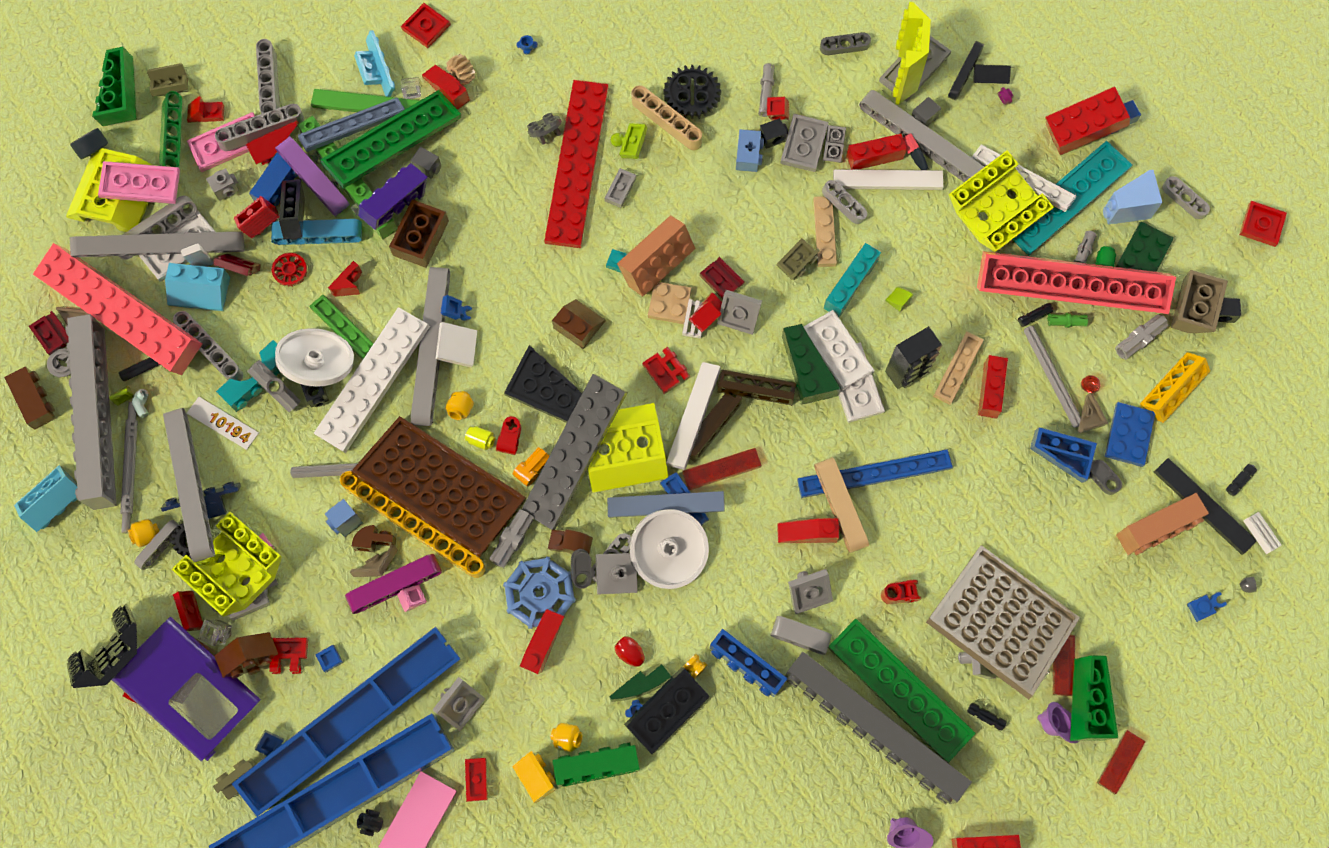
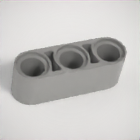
M782 616L776 617L771 636L776 639L822 655H826L832 637L831 634Z

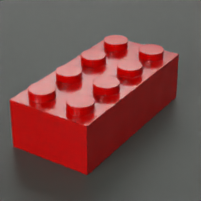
M1115 86L1045 117L1047 129L1060 155L1130 125V116Z

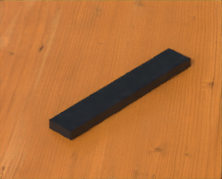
M1169 458L1154 471L1181 499L1197 493L1209 513L1203 519L1241 555L1245 554L1257 542L1249 532Z

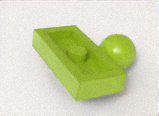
M629 123L625 137L621 133H614L611 136V144L614 147H621L619 153L621 158L638 159L648 128L646 124Z

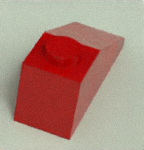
M437 65L432 66L422 74V77L436 91L440 90L457 110L470 101L467 89L455 77Z
M298 121L291 122L248 142L246 146L255 163L265 165L271 162V158L277 152L275 147L289 137L299 124Z
M818 518L777 523L778 543H837L839 539L838 518Z
M549 609L545 610L525 651L520 667L536 674L543 672L565 616Z

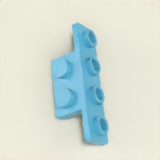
M370 30L366 38L369 51H356L354 57L364 85L381 84L385 97H391L392 92L395 90V84L391 80L389 67L386 66L384 53L379 47V39L375 36L374 30Z

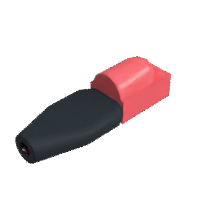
M910 133L903 137L906 151L908 154H911L915 164L921 170H928L926 159L918 148L919 146L913 135Z

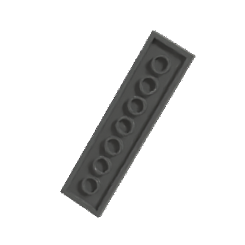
M592 374L521 510L528 512L536 521L549 529L555 530L628 392L600 376Z

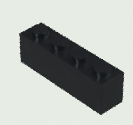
M301 179L282 181L279 223L283 240H295L303 237L305 197Z

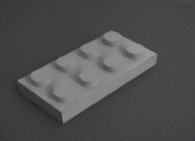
M930 36L929 54L919 88L951 54L950 49L932 36ZM901 57L879 79V82L892 92L896 77H898ZM914 94L908 97L905 101L907 102Z

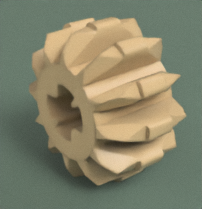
M455 55L446 62V69L449 71V74L455 77L463 86L475 78L473 65H471L470 60H467L465 55Z

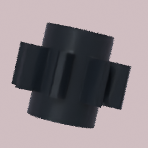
M366 809V813H361L358 816L357 828L361 829L360 834L373 837L374 832L378 833L381 830L383 819L379 817L380 812Z

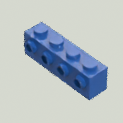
M724 629L719 632L710 644L712 655L719 660L721 658L728 662L727 666L735 672L739 670L744 674L743 678L752 685L753 683L761 687L759 691L767 697L770 695L775 697L788 679Z

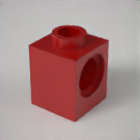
M785 96L767 98V116L771 121L779 118L781 120H789V101Z

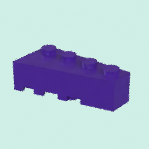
M412 163L406 168L402 167L394 178H389L381 189L377 188L369 199H364L360 203L358 216L374 230L378 229L391 220L393 213L400 214L405 205L409 206L412 199L418 198L420 200L424 197L428 177Z

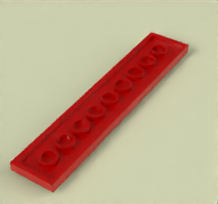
M573 80L545 233V244L581 248L609 89L608 84Z

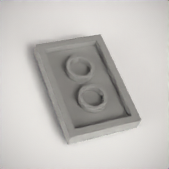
M793 114L780 164L815 172L829 122Z

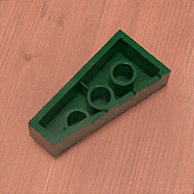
M798 324L783 328L782 339L801 404L804 405L837 397L841 389L803 325Z

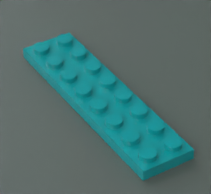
M1105 141L1056 183L1057 186L1076 195V199L1069 209L1064 212L1053 206V209L1012 240L1030 256L1132 167V164L1109 142Z

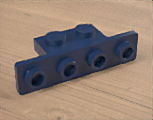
M228 482L223 484L221 488L215 489V487H210L203 490L208 519L226 514L227 511L221 495L239 491L240 483ZM174 497L166 500L161 507V511L164 512L181 507L179 499L177 500Z

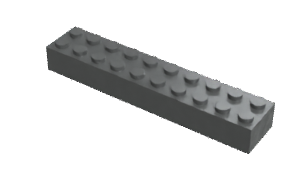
M802 652L786 673L785 677L788 678L786 681L794 688L800 687L804 691V696L811 701L815 699L819 702V707L826 713L832 712L837 716L836 720L840 724L850 726L853 729L852 733L860 739L864 737L870 742L868 745L872 749L886 754L885 758L890 763L900 765L903 768L902 772L910 778L914 776L920 781L919 785L927 791L932 790L936 793V798L943 804L958 803L972 783L806 653Z

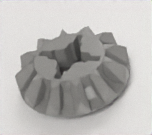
M58 349L47 360L49 372L58 378L68 377L71 374L68 368L70 354L67 349ZM58 360L66 361L67 367L61 366Z

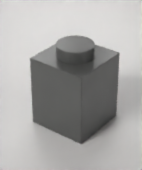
M927 97L913 109L912 116L928 127L939 117L941 107L930 97Z
M422 147L418 149L411 159V163L430 179L435 174H438L441 169L439 157Z

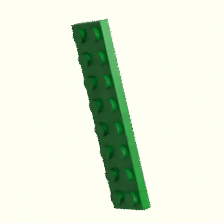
M437 90L321 159V164L344 189L459 120L461 113L440 90Z
M856 618L828 646V649L947 763L976 734Z

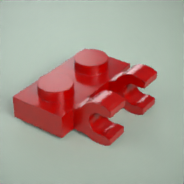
M272 638L278 654L271 659L269 672L281 674V659H291L290 672L292 674H301V659H307L308 638Z

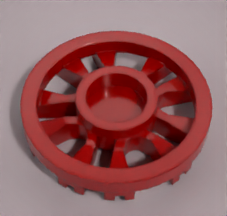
M284 253L275 259L271 271L274 279L280 285L290 287L304 280L307 274V265L300 255ZM291 257H296L294 262L290 261ZM277 263H282V267H277ZM284 275L282 280L278 279V277Z

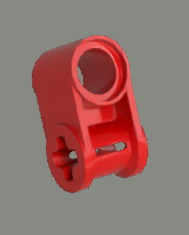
M509 416L504 420L496 445L497 452L516 455L521 434V425L516 417ZM515 424L516 427H513L512 430H510L509 426Z
M918 580L888 584L881 592L882 601L886 604L920 601L921 596L918 595L917 590ZM887 590H893L895 598L889 597Z

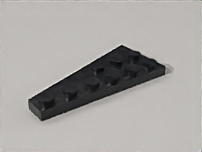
M529 345L504 395L567 423L582 393Z

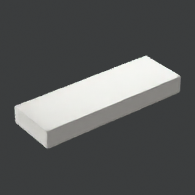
M198 243L181 250L182 256L191 265L207 267L214 264L213 258Z

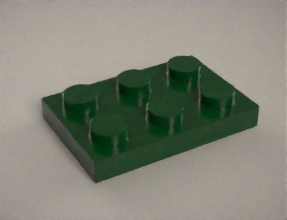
M1140 221L1116 267L1157 272L1174 238Z

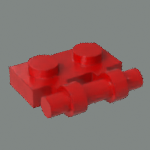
M669 347L664 348L662 351L665 357L661 358L657 352L642 363V366L663 394H666L680 384V381L677 379L678 376L681 375L684 381L690 377L685 365L679 362L676 353L672 352ZM671 363L675 370L671 371L667 364Z

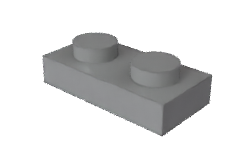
M620 168L604 198L605 202L622 208L636 180V175Z

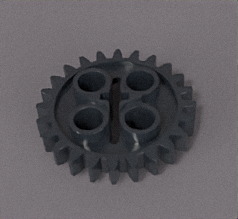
M693 64L690 69L684 65L683 71L677 68V73L672 71V77H667V82L664 83V101L680 115L684 114V118H687L689 115L691 120H693L694 116L697 115L698 119H700L701 114L707 117V111L713 113V107L717 108L718 102H720L721 89L720 83H717L718 77H713V72L707 73V68L702 71L700 65L697 69H694ZM691 79H694L693 106L691 105Z

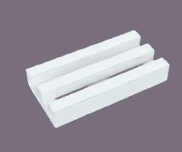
M689 299L682 336L701 339L702 332L698 329V334L694 333L695 325L693 323L691 331L687 332L692 306H695V312L702 304L698 300L693 301Z
M1259 512L1243 520L1266 554L1282 546Z

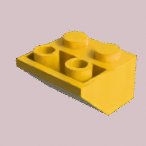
M531 751L512 767L533 802L537 803L557 790L554 786L556 780L550 771L546 773L543 768L546 766V763L539 753L535 755Z

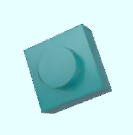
M612 249L606 263V268L622 273L617 263L627 254Z

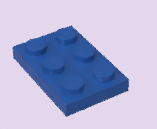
M1117 402L1115 404L1105 457L1143 467L1146 462L1155 413Z

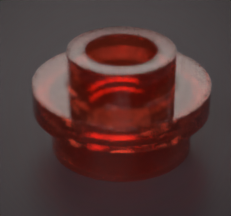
M1088 375L1082 379L1081 388L1088 393H1096L1100 389V381L1096 376Z

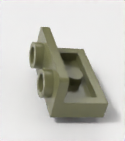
M182 63L147 70L152 97L164 96L170 91L180 93L188 90V76Z
M801 238L776 266L791 280L796 276L800 278L806 271L804 267L808 263L812 265L819 258L817 254L820 250L818 248L814 250Z
M243 758L233 766L235 770L229 775L225 772L215 780L218 783L213 788L217 793L222 791L225 797L230 800L238 794L232 783L254 767L256 763L252 758L248 761H245Z

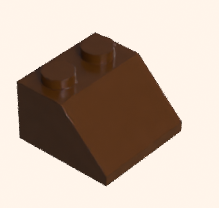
M575 299L561 308L552 319L553 329L584 349L606 320Z

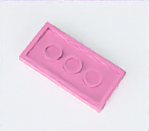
M254 112L187 140L201 173L249 152L246 145L231 151L221 150L215 139V133L220 128L255 117Z
M103 161L98 196L99 198L176 204L180 169L178 167Z
M421 771L378 847L426 848L457 791Z

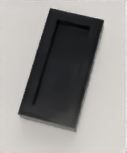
M974 64L973 83L1010 84L1011 65Z

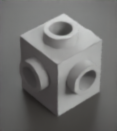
M226 168L206 178L219 201L226 197H231L235 192L239 191L235 185L238 183L233 173L229 174Z

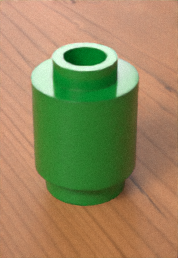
M1109 246L1101 247L1097 252L1095 265L1114 267L1116 260L1115 249Z

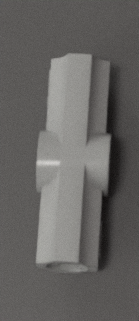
M1157 314L1144 325L1138 326L1129 334L1128 338L1115 347L1117 355L1127 360L1139 349L1145 348L1155 339L1154 337L1169 326L1167 319L1163 315Z
M260 360L247 370L288 412L300 403L301 400ZM270 382H278L279 388L277 391L273 392L269 389Z
M519 509L510 526H507L502 532L499 544L489 560L495 565L505 568L513 553L521 547L525 539L524 535L532 524L534 517L528 512Z

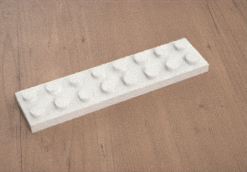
M398 307L314 434L346 453L430 326Z

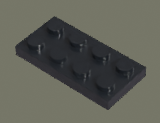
M681 667L624 725L647 751L653 754L710 696L688 671Z

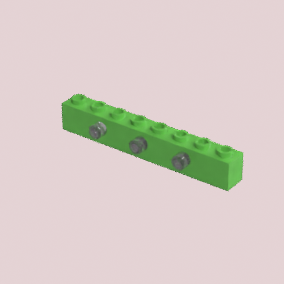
M313 116L297 125L301 133L320 127ZM332 142L314 149L315 152L310 156L318 164L322 158L338 148ZM335 179L331 180L337 189L341 188V185ZM362 179L344 188L345 192L355 203L350 208L356 216L359 215L360 203L364 199H369L373 194ZM391 218V220L376 229V232L383 240L397 231V226L393 218Z

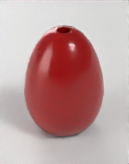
M624 636L614 646L616 655L626 664L639 667L644 663L643 650L633 638Z

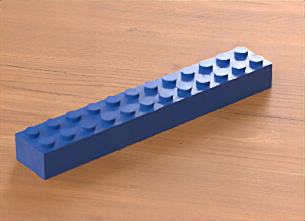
M436 626L232 783L257 817L460 660V657L450 644L445 646L444 643L447 640Z
M431 713L209 845V848H295L455 752L447 736L443 734L444 730L437 717Z

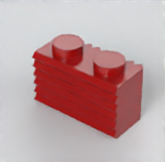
M260 196L251 205H248L242 212L237 214V216H234L237 228L252 239L256 235H260L270 224L276 222L279 218V213L274 205Z

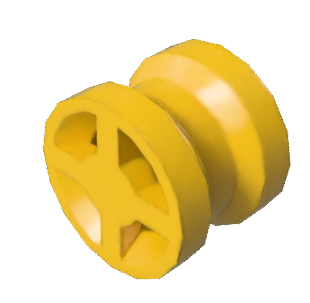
M695 654L683 668L689 671L691 676L696 679L708 665L700 661L699 656Z

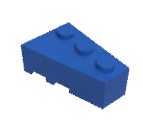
M1039 427L1034 432L1030 449L1083 483L1088 481L1097 443Z

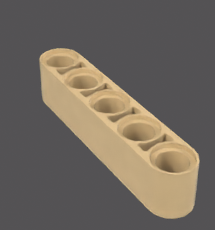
M638 85L632 89V105L688 149L697 150L701 147L702 132L699 128L644 86Z
M832 457L814 464L816 474L834 518H838L839 530L849 553L868 547V539L836 461Z

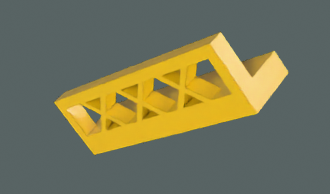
M1187 352L1140 403L1141 407L1153 411L1157 421L1164 423L1210 372L1206 358ZM1188 360L1194 361L1193 364L1184 366ZM1183 373L1181 377L1173 379L1176 374ZM1171 385L1169 390L1161 392L1164 387ZM1160 399L1155 405L1150 404L1152 400Z

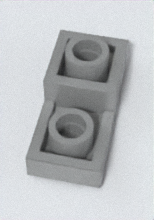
M828 125L823 161L841 163L846 127Z

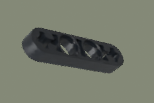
M975 41L950 89L948 98L955 101L958 99L974 68V64H976L984 48L983 43Z

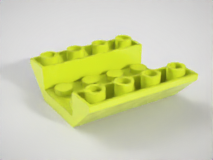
M909 2L908 9H904L901 28L896 40V50H899L898 57H901V62L898 69V77H896L893 88V97H896L895 105L901 104L918 91L929 54L931 19L914 2Z
M102 148L91 154L66 217L85 222L86 218L114 224L119 231L127 232L141 223L149 202L99 198L98 192L103 161L142 165L152 164L134 155ZM105 199L104 204L97 205L99 200Z
M1008 150L949 194L959 218L981 244L994 252L998 251L1054 208L1045 195L1041 193L1038 196L1016 170L1019 164ZM1009 190L1016 193L1015 199L1008 197L1007 192ZM980 212L987 214L988 219L986 221L980 220L978 216Z
M651 403L619 409L600 446L603 444L608 445L610 448L609 453L602 455L597 450L588 467L592 493L668 478L655 404ZM640 437H645L648 440V445L645 448L637 445V440Z
M231 512L216 525L221 533L213 540L214 557L194 563L185 555L171 569L223 617L245 610L275 580L282 559L274 549ZM225 555L224 561L217 563L218 558ZM245 578H250V582L247 585L243 586V580Z

